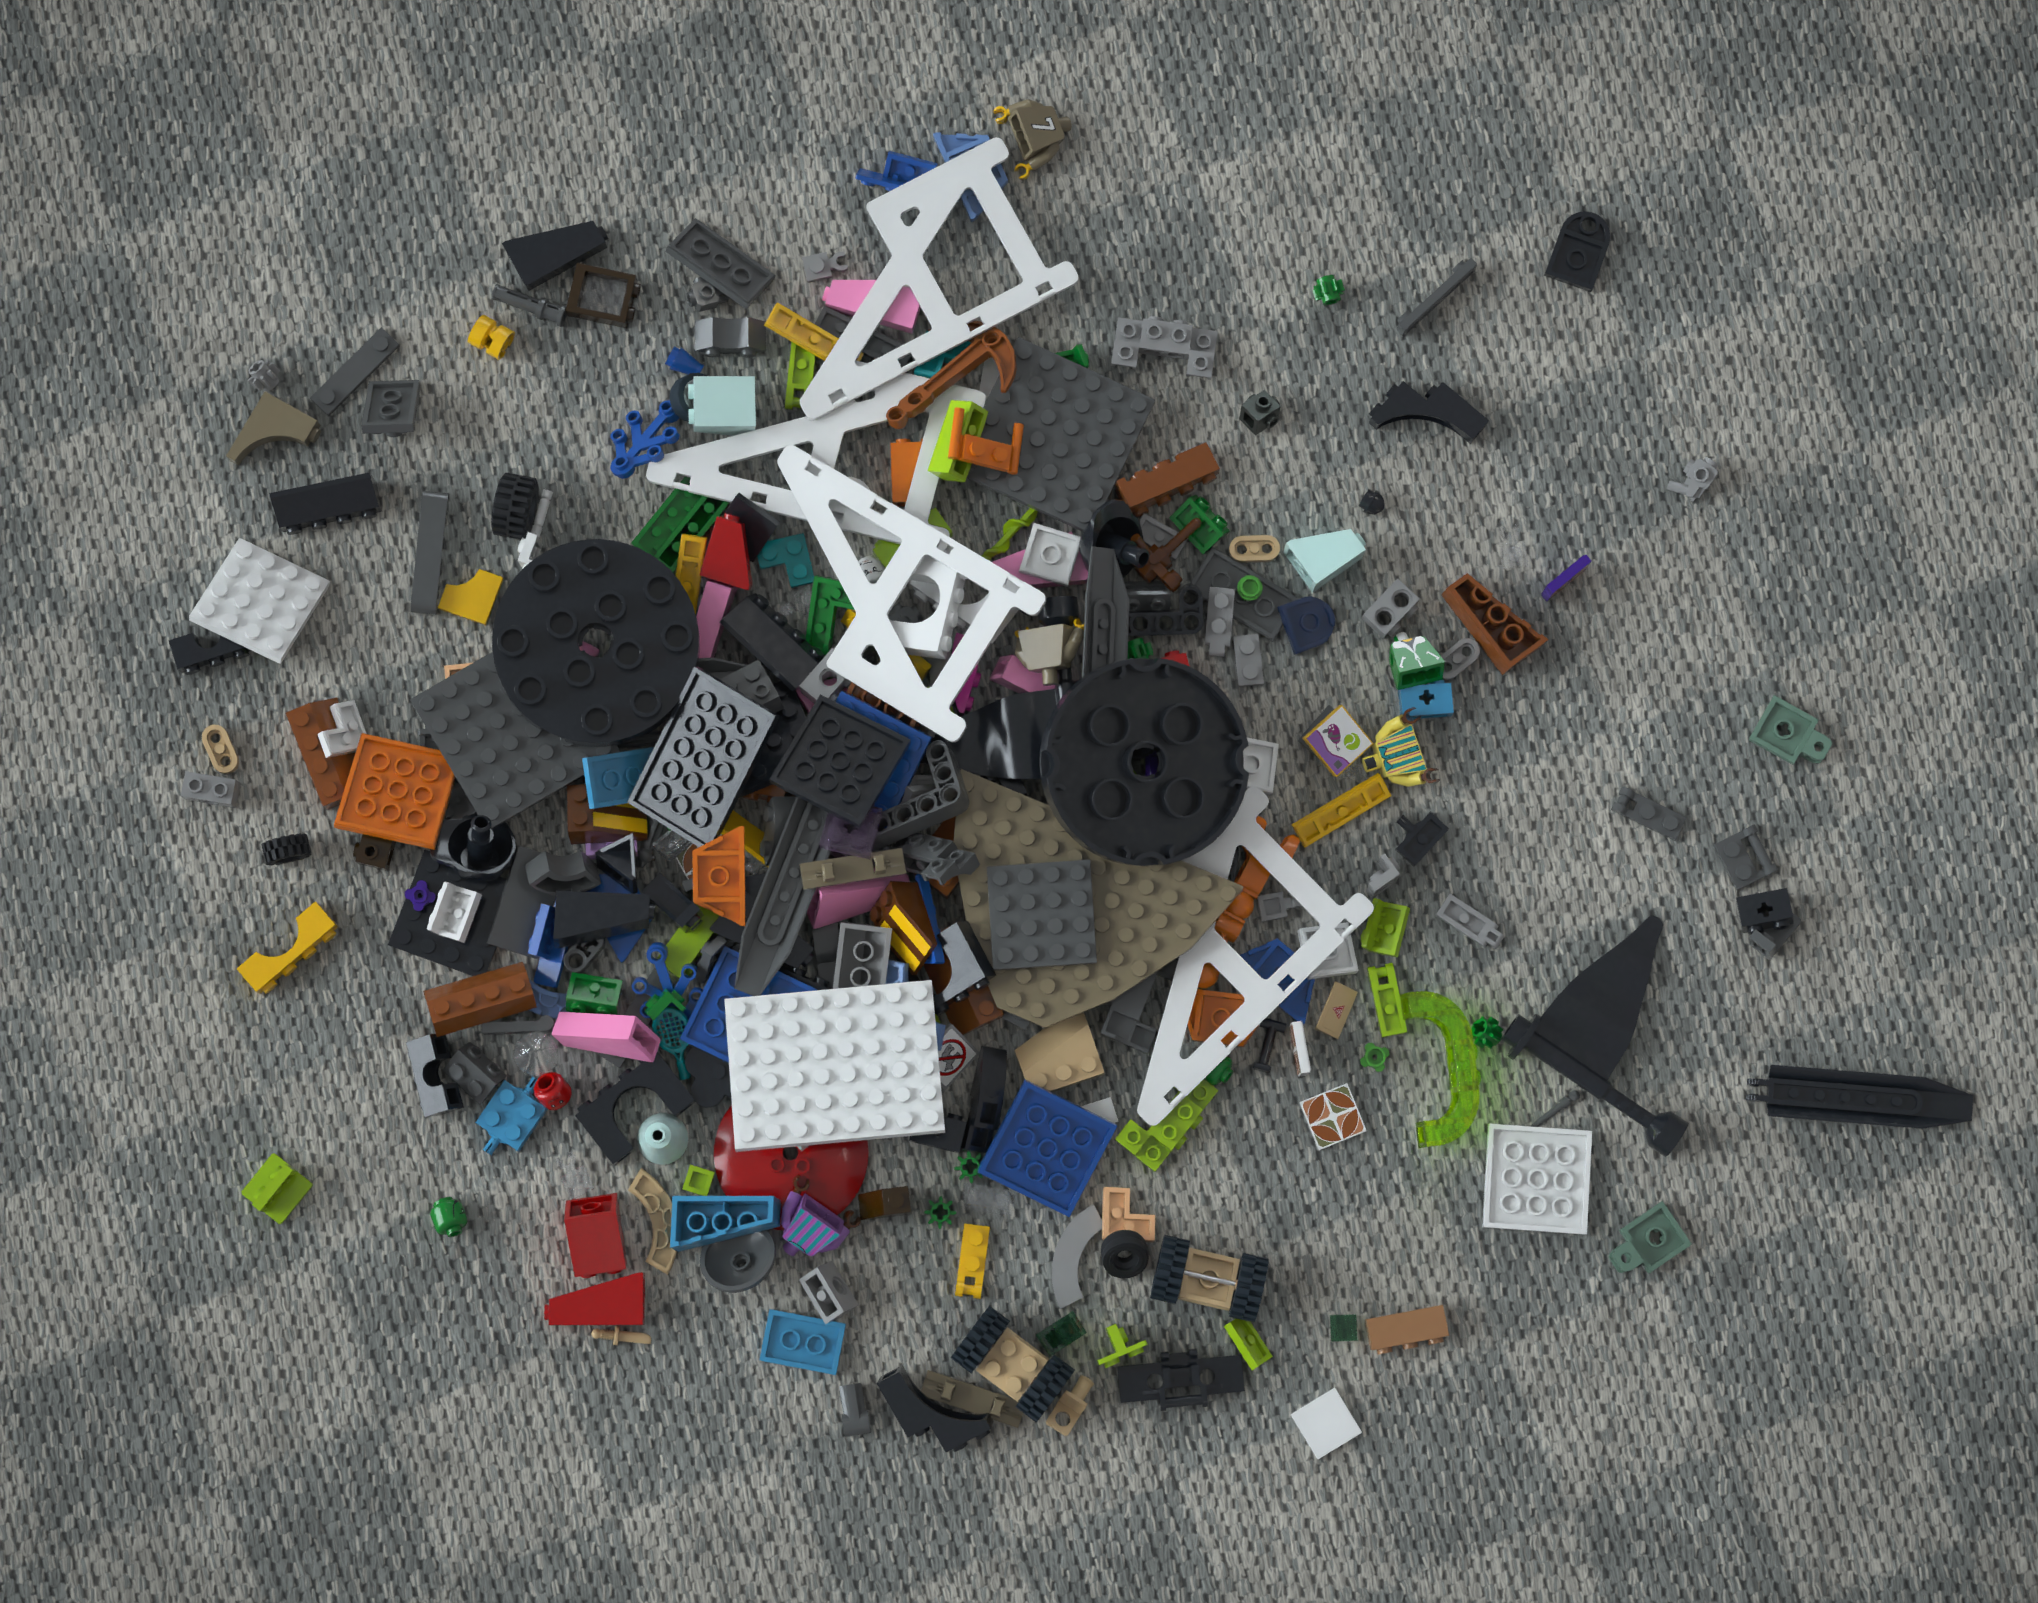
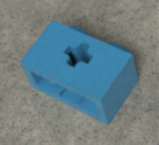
M1444 680L1398 690L1400 715H1403L1411 707L1416 708L1410 711L1409 715L1412 719L1420 716V719L1451 717L1454 713L1451 683H1444ZM1424 693L1427 695V698H1432L1428 705L1425 704L1424 700H1419Z

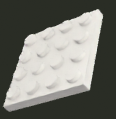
M239 538L189 615V621L281 664L327 591L330 581Z
M1488 1124L1482 1227L1587 1235L1592 1131Z

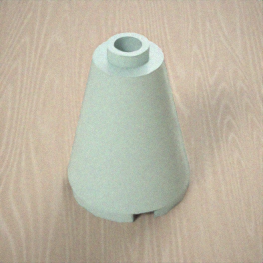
M668 1113L654 1114L648 1117L639 1127L637 1145L641 1154L648 1161L660 1165L670 1164L684 1154L688 1145V1132L683 1122L674 1115ZM658 1132L663 1133L661 1140H655Z

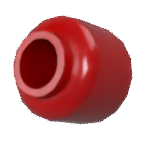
M549 1072L537 1079L534 1086V1095L545 1108L558 1110L569 1102L572 1089L562 1075L556 1072Z

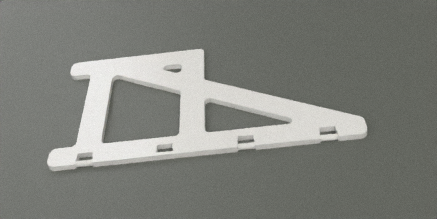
M992 138L867 203L866 209L892 257L802 395L800 406L809 420H816L834 411L836 408L863 396L903 375L905 372L936 358L1034 307L1055 294L1057 295L1077 284L1078 274L1070 262L1064 261L1052 268L1044 266L991 171L992 168L1005 162L1009 156L1008 149L1002 139ZM971 189L1023 282L957 316L950 308L925 263L923 255L964 191ZM914 208L918 209L920 213L911 226L904 225L901 215ZM1049 283L1053 289L1039 296L1036 288ZM909 287L932 329L861 367L857 366L855 361L901 289ZM980 318L984 325L970 331L967 324ZM911 354L915 361L901 367L898 360ZM842 390L845 397L831 403L829 396Z
M855 361V364L859 367L867 364L864 362ZM904 373L872 390L875 393L874 398L861 402L853 400L816 420L802 417L664 454V458L656 463L649 462L646 472L647 480L653 484L676 488L730 503L738 493H741L750 501L753 493L767 496L766 504L752 502L767 512L807 521L791 490L722 474L719 472V468L724 465L784 450L788 445L798 446L811 443L813 445L811 456L835 469L845 433L888 422L886 417L887 411L894 406H898L901 399L916 387L923 385L930 378ZM952 385L936 397L934 402L924 411L929 414L904 508V511L950 537L947 529L928 523L939 477L927 470L950 401H971L982 408L986 402V396L982 391L958 385ZM842 390L829 396L831 403L845 397ZM809 463L807 471L818 476L822 469ZM677 474L690 477V485L674 482ZM836 501L830 502L829 507L831 511L843 515V522H838L841 530L897 544L902 543V540L843 504ZM941 540L937 548L945 552L948 544Z
M794 445L786 446L779 456L777 464L856 611L855 618L827 660V667L948 741H959L967 728V724L963 718L951 712V705L1010 611L1018 608L1030 616L1038 615L1046 602L1044 593L896 505L881 498L837 470L822 463ZM809 463L822 469L818 476L806 470ZM831 501H838L902 540L898 550L875 584H871L868 581L829 507ZM875 501L888 508L883 515L872 509ZM941 540L953 547L949 555L937 548ZM925 556L934 558L989 591V597L930 688L924 686L888 618L890 610ZM1007 580L1020 587L1016 594L1004 588ZM868 646L875 647L880 657L879 664L873 665L863 659V653Z
M1252 786L1245 791L1238 812L1224 832L1202 851L1181 861L1228 879L1236 847L1241 845L1319 923V929L1266 980L1261 978L1216 932L1214 928L1216 921L1191 950L1179 956L1137 1107L1139 1116L1151 1126L1159 1124L1374 910L1373 904L1362 893L1354 894L1344 905L1336 904L1256 822V817L1269 803L1268 797L1256 786ZM1345 918L1351 925L1339 935L1334 928ZM1205 963H1211L1244 997V1003L1187 1059H1182L1180 1057V1050L1203 966ZM1289 975L1294 981L1282 991L1277 984ZM1232 1031L1237 1037L1225 1047L1221 1040ZM1175 1087L1181 1093L1168 1103L1164 1096Z

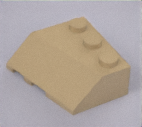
M1084 1013L1042 1029L1014 1050L1024 1080L1026 1079L1050 1092L1102 1076L1105 1073Z

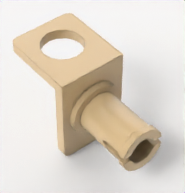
M1080 1375L1071 1392L1066 1390L1046 1420V1424L1062 1435L1068 1436L1088 1405L1084 1399L1093 1387V1381L1086 1376ZM1059 1412L1068 1414L1070 1418L1069 1424L1066 1426L1057 1424L1055 1420L1056 1414Z

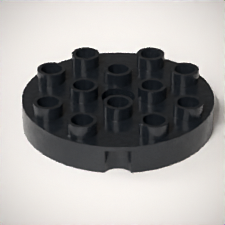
M586 539L566 543L546 551L527 564L516 575L506 589L496 612L492 632V651L496 671L506 694L520 714L541 731L545 730L565 739L566 743L579 746L606 747L640 738L659 727L669 718L673 708L679 701V696L693 668L698 667L700 636L695 611L686 590L673 572L661 561L642 549L627 543L605 539ZM592 628L594 630H602L608 636L612 635L614 638L610 641V648L604 654V657H594L587 654L585 650L580 651L579 647L582 646L584 636Z
M1131 658L1104 665L1088 673L1068 689L1059 700L1050 715L1042 737L1040 749L1041 781L1047 802L1062 828L1082 847L1095 855L1120 864L1135 866L1166 865L1189 858L1213 843L1229 826L1239 810L1247 788L1249 773L1243 768V750L1249 745L1244 726L1234 705L1226 694L1208 677L1185 664L1163 658ZM1149 748L1156 751L1158 767L1155 775L1141 776L1133 772L1131 759L1135 749Z

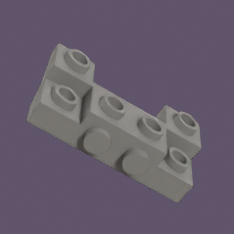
M1150 316L1148 319L1143 318V321L1118 317L1111 366L1118 365L1136 369L1138 353L1188 360L1187 377L1197 376L1211 380L1218 331L1193 328V325H1188V322L1184 320L1166 322L1163 321V318Z

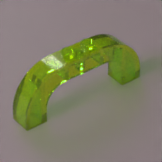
M1407 992L1400 995L1403 1020L1425 1019L1431 1021L1441 1030L1445 1040L1451 1090L1450 1106L1446 1113L1437 1120L1415 1123L1418 1149L1440 1146L1462 1136L1476 1117L1479 1107V1085L1481 1082V1075L1476 1067L1478 1050L1473 1042L1470 1024L1464 1013L1454 1002L1434 992Z

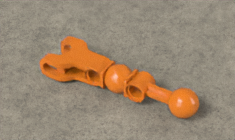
M1258 815L1256 822L1265 830L1266 820ZM1294 834L1284 838L1280 846L1293 858L1300 839ZM1243 846L1245 860L1234 880V883L1244 886L1243 891L1234 899L1224 913L1219 916L1214 927L1216 932L1226 942L1229 941L1231 943H1234L1245 923L1244 919L1248 918L1253 912L1254 899L1258 898L1270 875ZM1211 963L1204 964L1198 988H1209L1217 982L1219 971Z

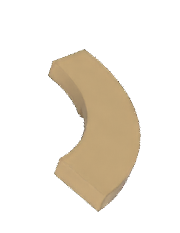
M641 1168L628 1191L641 1201L652 1222V1245L645 1262L668 1275L677 1251L670 1248L672 1201L661 1184Z

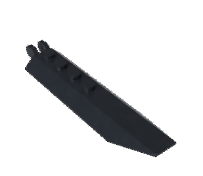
M1770 1065L1767 1080L1747 1079V1085L1753 1087L1767 1086L1766 1096L1747 1094L1746 1101L1766 1102L1767 1116L1918 1129L1972 1121V1094L1926 1077Z

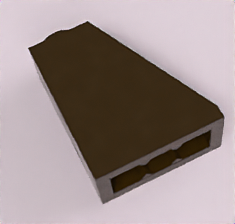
M908 1186L886 1188L858 1194L861 1220L912 1214Z

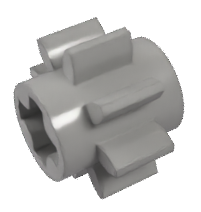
M259 360L249 368L248 372L252 377L248 379V382L255 389L270 391L278 384L279 378L276 374L280 370L273 362Z

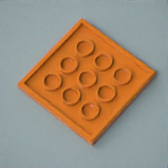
M361 733L334 822V828L435 850L456 777L438 749Z

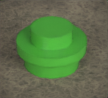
M1252 575L1241 578L1237 585L1239 596L1246 601L1256 600L1260 597L1263 590L1261 581Z

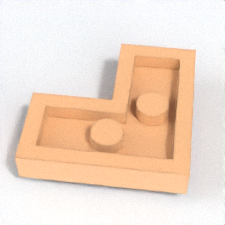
M1104 1187L1102 1240L1113 1232L1131 1230L1139 1233L1146 1242H1154L1155 1215L1130 1214V1188Z

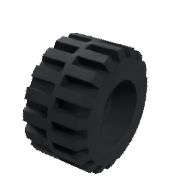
M507 472L501 477L495 493L491 517V527L494 535L518 540L526 539L527 533H530L532 530L538 504L539 486L536 478Z

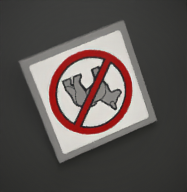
M951 1023L945 1027L942 1049L938 1051L941 1087L944 1090L958 1078L980 1053Z

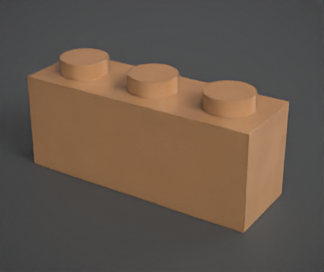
M1443 1305L1365 1319L1370 1350H1377V1354L1393 1352L1392 1346L1402 1345L1403 1350L1418 1347L1419 1341L1428 1340V1345L1444 1342L1443 1337L1449 1336Z

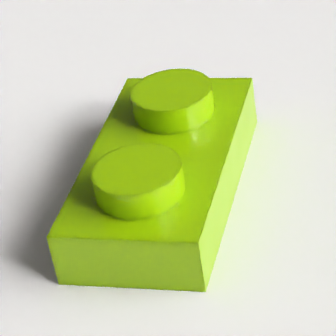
M1235 1318L1224 1326L1251 1370H1254L1273 1357L1250 1321Z

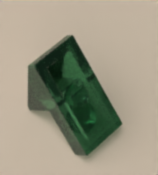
M1072 1311L1036 1334L1049 1357H1051L1087 1332Z

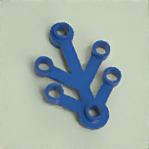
M670 400L663 401L660 404L659 415L643 434L641 429L643 418L640 413L634 410L626 415V421L631 427L633 444L628 452H626L625 446L628 437L624 430L616 429L611 433L610 437L616 447V458L612 461L610 469L615 476L625 479L633 475L635 467L649 462L656 463L664 458V452L660 446L667 443L674 444L679 440L680 435L675 427H667L662 435L654 437L664 423H674L679 419L671 407ZM647 450V454L638 456L641 451Z
M661 942L652 943L646 955L649 962L655 964L663 990L649 984L643 977H638L633 981L632 990L636 994L645 993L651 997L654 994L659 996L665 989L670 993L676 990L682 996L689 982L696 977L697 968L691 963L685 964L681 970V977L674 988L665 963L668 956V948ZM658 951L661 954V958H654L652 952ZM690 968L694 974L688 976L684 970ZM642 982L645 988L638 989L636 983ZM695 987L689 993V1002L683 1011L688 1020L698 1002L697 999L693 998L692 994L694 992L702 994V988ZM645 1001L640 1007V1014L644 1018H650L644 1011L645 1004L647 1003ZM672 1002L668 1005V1006H674V1007L678 1008V1007H677L675 1004H673Z

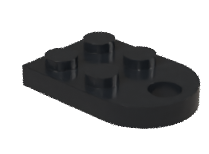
M1587 211L1577 212L1568 217L1561 227L1544 276L1592 292L1610 242V230L1605 220L1599 215ZM1585 220L1593 221L1595 223V230L1591 232L1584 230L1582 222Z

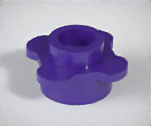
M423 880L418 881L414 888L405 891V898L413 903V908L416 911H422L424 906L434 902L436 898L435 894L430 892L427 888V883ZM421 893L423 895L422 898H418V894Z

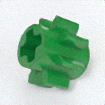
M1327 275L1316 280L1317 285L1313 289L1316 301L1322 300L1325 306L1341 301L1340 295H1343V291H1345L1342 279L1336 281L1334 275Z
M1143 638L1128 641L1127 659H1150L1149 657L1153 656L1154 652L1150 642L1144 643Z
M1483 1016L1481 1019L1476 1020L1472 1025V1033L1470 1034V1037L1475 1039L1474 1044L1480 1048L1487 1046L1492 1049V1046L1497 1045L1501 1041L1503 1028L1498 1026L1499 1021L1493 1017L1486 1019Z
M968 1151L967 1158L957 1157L961 1165L954 1167V1170H961L960 1181L966 1176L969 1177L970 1183L973 1184V1177L976 1175L981 1179L983 1178L982 1174L978 1173V1169H974L973 1174H968L967 1170H963V1166L967 1165L968 1160H972V1163L979 1168L980 1154L973 1158L970 1151Z
M942 1196L939 1197V1203L936 1204L929 1200L932 1208L931 1210L924 1211V1214H931L932 1217L928 1224L930 1225L936 1221L938 1222L939 1229L942 1228V1223L945 1221L952 1225L949 1217L950 1215L957 1214L956 1211H950L949 1209L953 1202L943 1203ZM939 1205H942L943 1209L948 1211V1215H943V1220H938L937 1215H933V1210H937Z

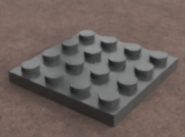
M1090 859L987 867L994 971L1097 964Z

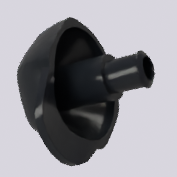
M1116 499L1108 501L1093 513L1091 521L1079 542L1082 560L1087 571L1089 569L1091 546L1114 549L1123 578L1134 568L1132 564L1137 568H1143L1148 563L1149 551L1138 547L1131 540V537L1135 534H1139L1143 539V533L1138 518L1133 516L1128 504L1124 501Z
M466 815L460 819L443 821L435 850L430 849V856L434 861L452 867L456 874L463 879L487 882L496 880L510 867L516 855L517 846L515 845L513 832L506 822L491 829L492 823L487 816Z

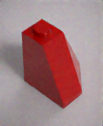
M725 513L724 517L717 516L699 575L738 588L751 590L752 577L745 525L738 522V516Z

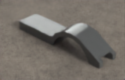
M837 922L817 929L812 927L818 974L820 978L829 981L828 986L832 988L839 941Z

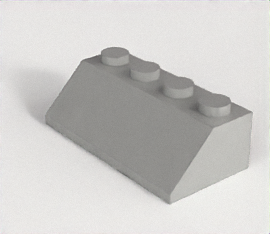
M841 922L833 989L886 984L892 928Z

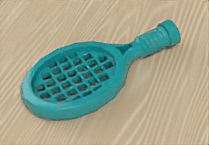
M667 1006L653 1020L652 1030L661 1039L659 1046L675 1056L679 1079L685 1080L691 1077L685 1066L684 1051L688 1043L680 1040L682 1034L679 1035V1031L683 1033L684 1029L682 1026L685 1025L686 1027L689 1020L680 1009L674 1006Z

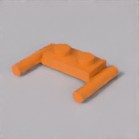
M956 407L954 409L948 458L1007 472L1012 475L1018 474L1024 424L1014 423L1011 445L969 434L962 435L965 409Z

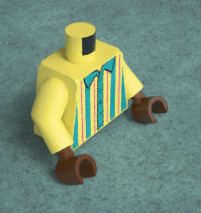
M1411 707L1403 715L1401 714L1387 721L1375 737L1376 742L1371 746L1374 754L1362 758V764L1366 772L1379 769L1382 778H1388L1391 783L1406 787L1421 785L1426 782L1438 783L1440 779L1432 780L1430 777L1432 771H1438L1437 768H1426L1412 726L1413 723L1420 720L1421 716L1412 719L1409 715L1410 711L1416 709L1415 707Z

